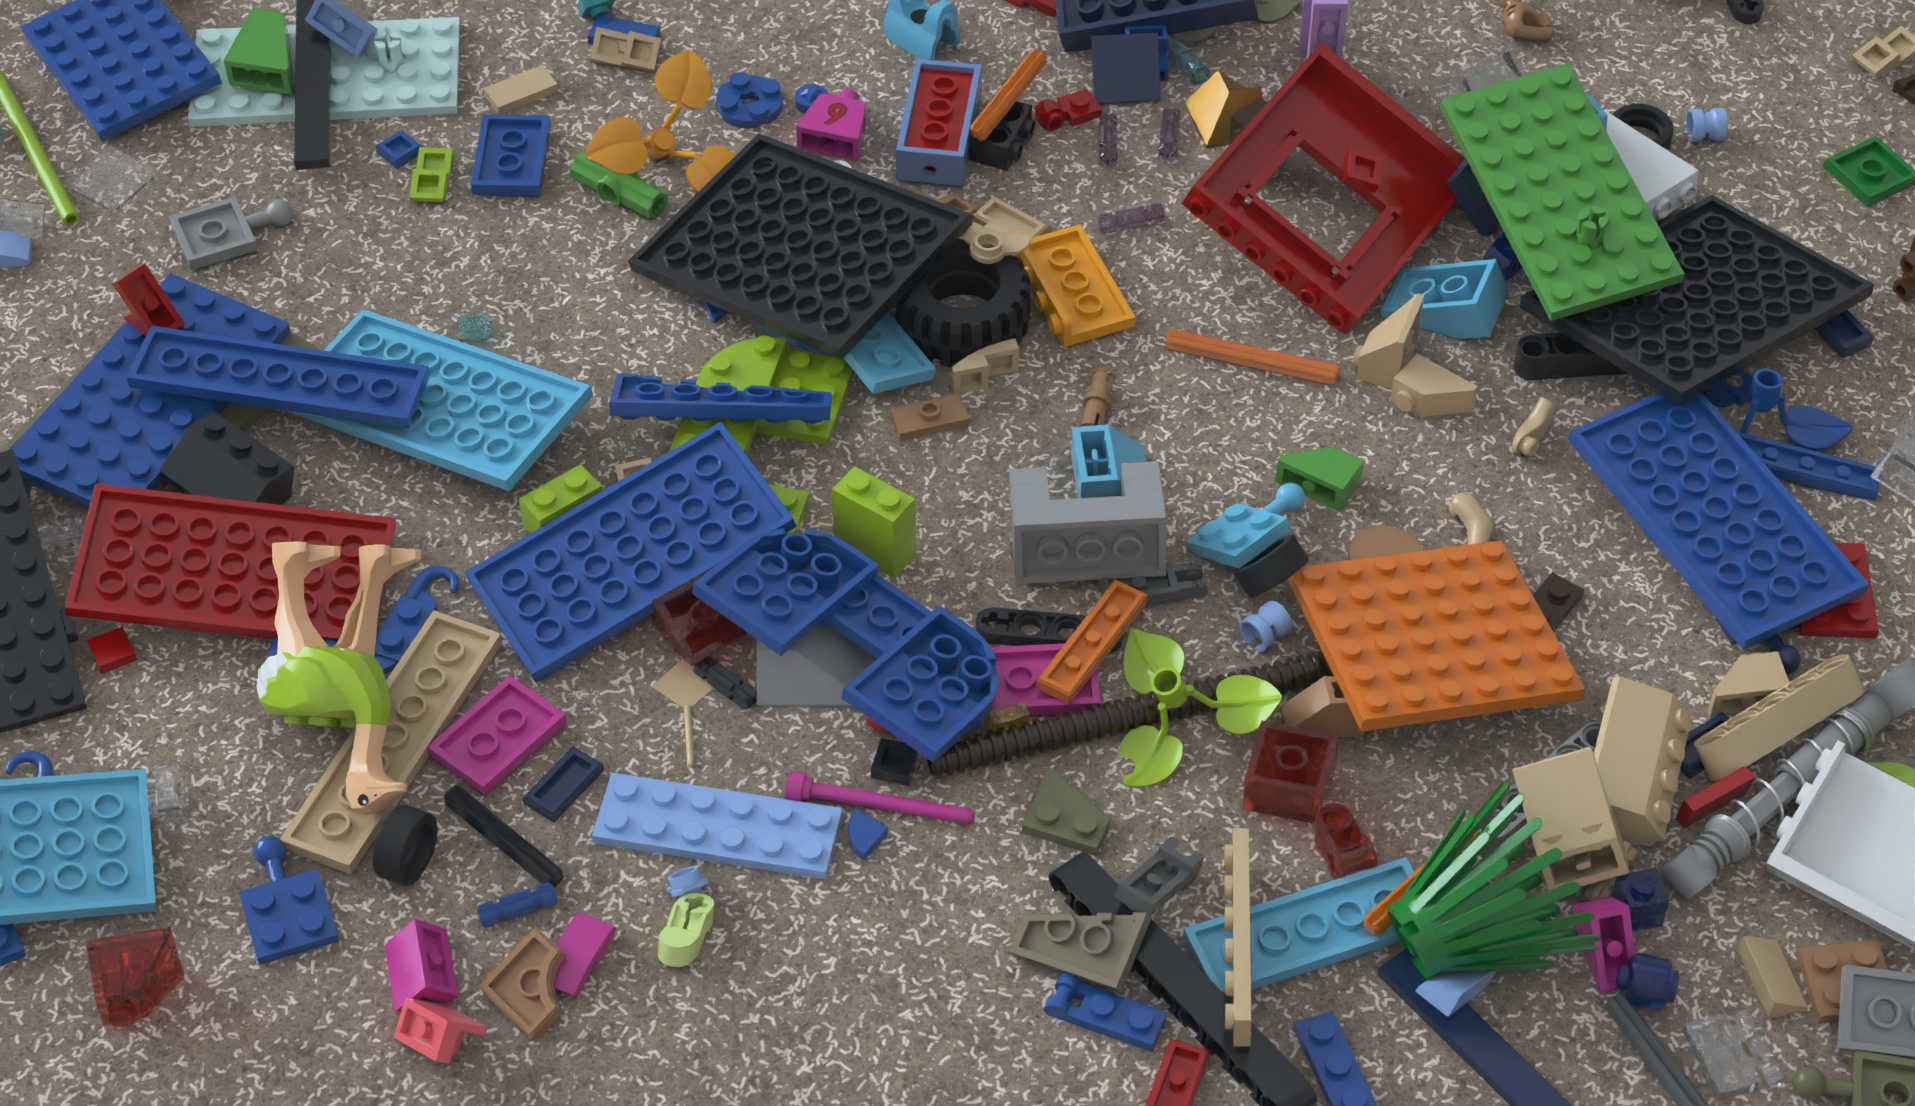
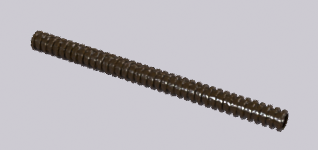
M1320 650L1318 655L1311 652L1307 654L1306 658L1303 655L1297 656L1295 660L1286 658L1284 663L1279 660L1273 662V666L1266 663L1262 665L1261 669L1253 666L1249 672L1246 669H1241L1239 674L1232 671L1228 673L1227 677L1220 674L1216 676V680L1212 677L1206 678L1203 683L1201 680H1195L1193 687L1211 700L1218 701L1216 695L1217 685L1222 680L1234 675H1250L1272 684L1282 695L1287 694L1289 689L1297 692L1301 686L1303 689H1306L1322 677L1334 675L1322 650ZM1150 691L1147 696L1142 693L1138 694L1136 699H1133L1131 696L1126 697L1125 702L1116 699L1112 705L1109 702H1104L1100 708L1097 705H1092L1090 710L1083 707L1079 709L1078 713H1075L1073 710L1068 711L1067 716L1058 713L1054 719L1051 716H1046L1042 722L1039 719H1034L1030 725L1025 721L1021 723V727H1017L1015 724L1010 725L1009 730L1000 727L996 733L992 730L986 731L984 736L981 733H976L972 739L967 735L962 738V741H957L934 763L927 759V763L932 776L935 779H939L943 773H946L947 776H952L956 770L959 773H964L965 768L969 767L971 771L976 770L977 765L980 764L985 768L989 766V762L997 765L1000 764L1001 759H1004L1006 762L1011 761L1013 756H1016L1017 759H1022L1024 754L1027 753L1029 756H1034L1038 750L1042 754L1047 752V748H1051L1053 751L1058 750L1059 745L1067 748L1071 742L1079 745L1083 739L1091 742L1096 736L1098 739H1104L1105 734H1109L1112 737L1117 734V731L1124 734L1128 732L1129 728L1133 730L1141 725L1151 726L1153 722L1156 725H1161V716L1158 709L1160 702L1155 693ZM1190 695L1180 707L1168 709V723L1173 722L1175 717L1182 720L1186 718V714L1194 717L1198 711L1202 714H1207L1209 709L1215 712L1218 708H1210Z

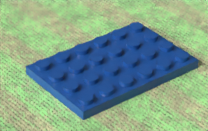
M75 0L21 26L27 40L102 142L222 84L217 70L161 0Z

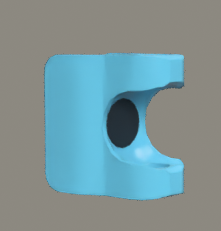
M888 0V9L883 22V32L887 39L918 59L934 60L936 46L940 38L952 46L957 45L960 41V29L957 25L958 10L948 0H940L931 7L927 5L925 0Z

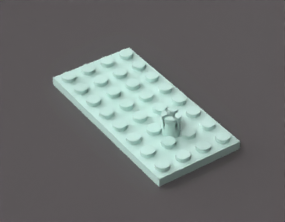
M459 17L367 21L378 30L364 56L356 58L331 40L330 120L458 114ZM287 25L294 92L292 95L229 85L223 60L242 27L197 30L195 44L217 70L222 84L190 99L189 126L295 122L296 25Z

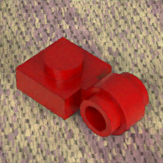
M1087 89L1058 97L1057 102L1044 99L1035 107L1036 120L1043 129L1047 128L1049 131L1061 128L1065 120L1073 127L1102 116V108Z

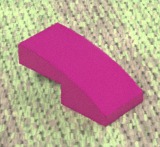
M581 912L576 914L556 944L566 955L557 970L554 983L556 990L575 998L579 996L594 963L599 964L603 958L616 927Z

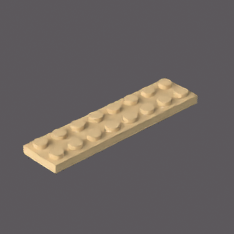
M435 610L430 614L386 680L389 688L391 711L381 756L384 773L391 777L393 781L407 783L410 786L429 756L427 746L447 729L501 646V633ZM356 728L353 729L280 838L286 846V851L351 875L375 840L383 822L404 795L399 796L390 810L376 814L360 813L351 808L346 796V776L349 771Z

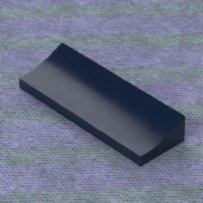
M1056 0L1058 34L1064 52L1091 49V36L1124 34V27L1166 25L1167 35L1259 19L1256 0Z

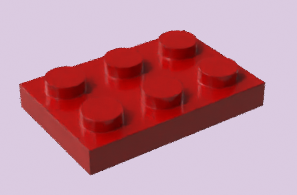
M1833 542L1869 583L1868 589L1865 594L1802 622L1799 626L1800 636L1877 638L1879 629L1865 544Z

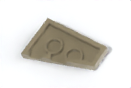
M1147 912L1133 913V915L1097 913L1096 916H1073L1071 913L1024 914L1009 952L1021 959L1061 973L1072 974L1079 979L1121 993L1152 917Z

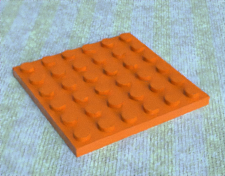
M1502 540L1307 565L1287 578L1361 732L1582 701L1584 698V685Z

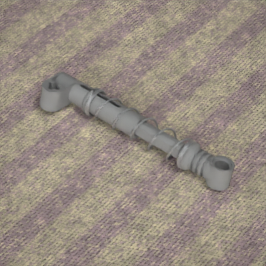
M1910 657L1886 673L1849 707H1843L1828 718H1825L1823 722L1824 729L1812 739L1803 738L1800 742L1801 748L1788 759H1778V768L1774 772V780L1768 783L1762 779H1755L1754 787L1757 794L1746 804L1736 799L1731 800L1730 807L1734 813L1731 817L1723 814L1713 815L1704 826L1703 834L1698 836L1696 840L1660 868V871L1686 901L1717 877L1716 874L1720 873L1729 863L1739 862L1746 858L1751 851H1754L1759 845L1760 832L1778 830L1784 819V811H1797L1799 806L1794 808L1784 807L1793 799L1796 800L1806 782L1810 784L1814 782L1819 773L1815 766L1825 748L1832 750L1837 740L1845 743V752L1853 757L1854 754L1865 753L1874 743L1875 735L1880 730L1915 706V663ZM1758 782L1766 785L1761 791L1757 787ZM1734 803L1742 806L1737 812L1734 809ZM1781 811L1780 821L1775 827L1760 829ZM1757 832L1756 842L1751 847L1750 837Z

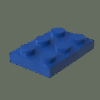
M483 114L471 181L472 194L540 196L551 128L550 116Z

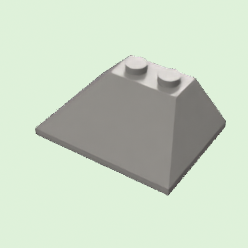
M823 621L782 656L757 639L756 705L757 707L855 708L841 698L843 688L874 662V656Z

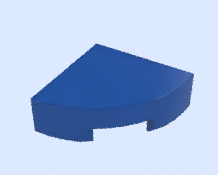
M855 809L849 819L848 836L855 854L865 861L888 835V827L860 810Z

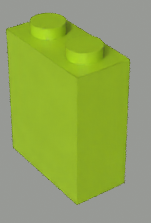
M854 466L832 489L834 536L849 543L880 564V571L895 578L916 556L915 498Z

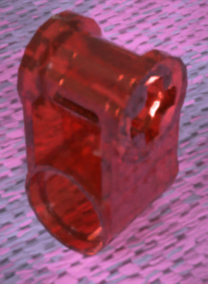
M1328 803L1322 806L1317 814L1314 843L1325 860L1332 877L1336 880L1346 877V874L1377 867L1375 848L1371 840L1360 828L1350 809L1339 803Z

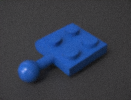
M272 835L259 839L254 847V856L260 865L267 868L270 883L239 891L259 965L338 942V934L319 870L315 869L286 878L282 865L286 857L285 844L280 838Z

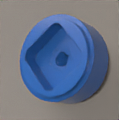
M817 84L801 86L795 93L796 108L800 112L806 113L820 94H828L827 90Z

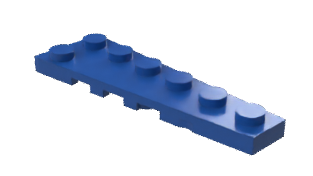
M617 373L609 401L610 416H620V418L626 420L647 416L656 417L664 421L673 420L677 417H692L696 421L729 418V420L734 422H745L749 419H765L771 423H781L786 420H802L805 423L816 424L823 420H830L832 392L756 385L749 386L744 391H738L731 383L717 382L716 385L705 388L696 385V380L682 379L681 384L671 385L662 384V377Z

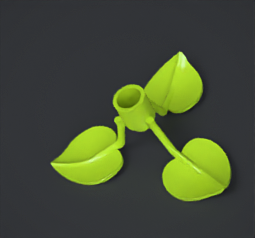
M1133 628L1129 634L1124 651L1125 678L1135 692L1148 695L1150 691L1155 693L1160 702L1158 709L1161 716V730L1159 732L1153 726L1143 725L1125 735L1119 748L1118 757L1124 756L1131 759L1135 763L1136 768L1131 774L1123 775V783L1127 787L1152 786L1167 780L1177 771L1183 759L1184 747L1177 737L1167 735L1169 731L1167 711L1169 708L1180 707L1187 700L1188 696H1193L1210 708H1218L1216 720L1219 726L1226 732L1233 735H1248L1259 730L1270 719L1282 702L1281 693L1272 684L1250 675H1234L1222 680L1217 685L1216 695L1218 701L1211 700L1197 691L1193 685H1186L1183 681L1181 674L1184 670L1186 659L1181 646L1177 642L1166 636L1151 634Z

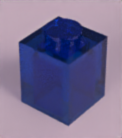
M1646 869L1617 876L1611 897L1629 905L1632 932L1663 926L1669 898L1657 869Z

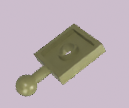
M1854 1050L1851 1058V1081L1826 1078L1818 1068L1804 1066L1793 1075L1792 1087L1799 1097L1806 1100L1817 1099L1824 1093L1850 1098V1106H1915V1059ZM1888 1090L1897 1091L1903 1095L1906 1102L1900 1104L1893 1103L1885 1097L1884 1092Z

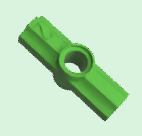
M584 151L579 152L574 157L573 164L570 167L571 177L595 189L601 200H609L615 204L613 205L614 207L623 204L647 218L655 219L663 212L668 202L667 193L642 181L637 172L629 175L611 172L603 166L585 158L586 152Z

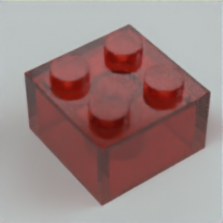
M1261 720L1244 778L1243 810L1321 825L1337 766L1339 735Z

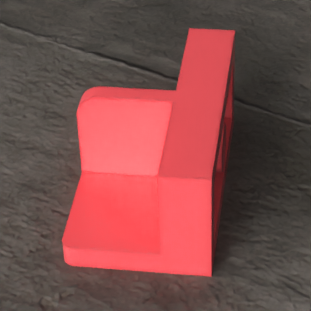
M405 998L394 1038L436 1062L450 1064L451 1057L460 1050L465 1032L485 1036L488 1027L448 1005Z

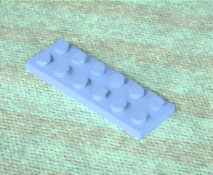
M611 772L592 833V841L595 844L826 880L843 816V808Z

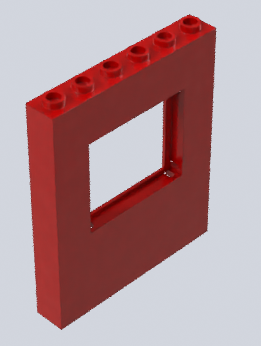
M1321 42L1194 184L1181 204L1195 217L1201 219L1217 232L1221 238L1243 253L1248 260L1254 262L1269 274L1275 282L1281 284L1304 305L1311 308L1327 321L1331 327L1347 334L1457 201L1446 182L1465 157ZM1297 146L1340 181L1343 179L1345 154L1350 148L1382 158L1380 186L1375 193L1347 185L1381 214L1341 262H1338L1255 195ZM1247 196L1253 199L1250 204L1245 202ZM1334 266L1340 270L1337 274L1332 273Z

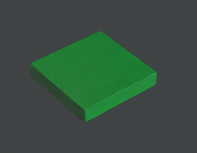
M1877 136L1824 160L1823 167L1867 207L1915 185V170Z

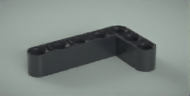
M1562 333L1527 335L1522 337L1517 343L1514 371L1516 375L1525 380L1629 374Z

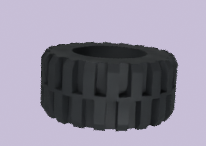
M958 239L896 303L897 322L929 361L933 362L934 359H938L941 365L951 367L952 363H958L968 355L992 344L1015 338L1019 345L1029 328L1031 301L1029 274L1024 269V264L1016 256L1012 257V255L1004 256L1003 259L992 264L978 262L971 256L970 246L963 239ZM954 295H972L980 297L987 302L974 307L959 308L943 304L940 300Z

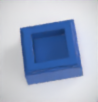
M403 130L375 146L376 152L396 169L418 157L419 147H423Z

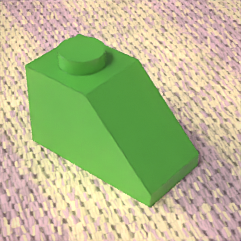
M1333 447L1281 455L1278 459L1275 482L1281 485L1286 483L1298 484L1304 490L1305 496L1340 512L1361 484L1364 461Z

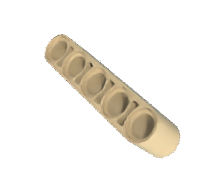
M1843 654L1832 657L1698 738L1694 742L1695 749L1709 779L1718 781L1742 767L1749 766L1863 695L1865 689L1849 655Z

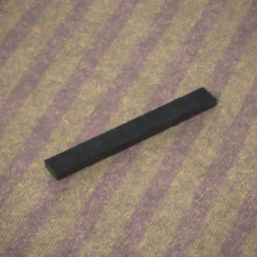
M296 0L294 163L296 170L330 167L331 39L305 21L315 0Z

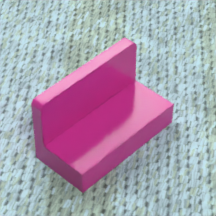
M413 919L385 944L395 1011H402L405 998L419 1000L424 997L445 1004L452 1002L458 997L447 929Z

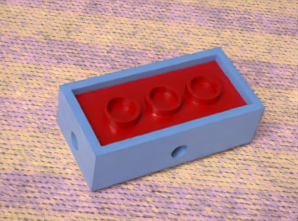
M915 59L896 147V180L964 186L970 156V126L977 118L982 95V65Z

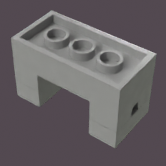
M1158 461L1121 463V496L1057 500L1049 499L1046 467L1009 469L1011 531L1016 584L1166 576V512Z

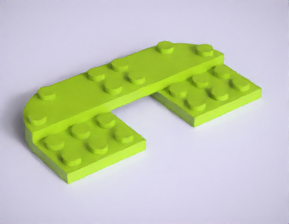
M763 335L735 343L718 352L706 363L698 376L696 385L709 388L716 385L717 382L731 383L738 391H744L747 387L756 385L832 392L830 420L809 424L802 420H786L781 423H771L765 419H749L745 422H734L729 420V418L696 421L692 417H682L669 452L719 422L724 424L746 455L755 433L829 446L855 372L844 358L840 359L828 355L787 348V338ZM768 484L794 518L797 526L786 534L798 533L809 502V492Z

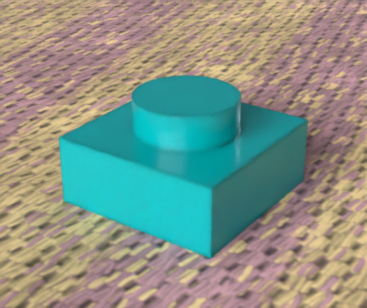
M579 0L577 9L581 17L591 15L592 19H596L598 15H607L610 12L609 9L613 7L615 0Z

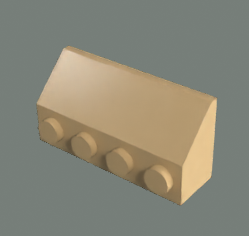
M1617 676L1612 679L1594 757L1623 841L1630 842L1631 846L1663 841L1667 824L1671 819V807L1675 791L1678 788V777L1682 761L1685 758V746L1688 733L1692 728V717L1673 693Z

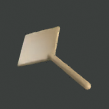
M684 657L651 687L684 709L687 766L691 768L695 765L691 708L714 687L707 683L708 678L703 680L693 672L694 663Z

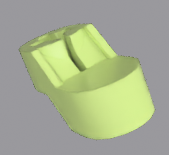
M688 893L681 896L673 904L667 925L659 934L658 959L663 964L672 967H683L689 965L699 955L705 935L712 927L714 921V900L710 896L703 893Z

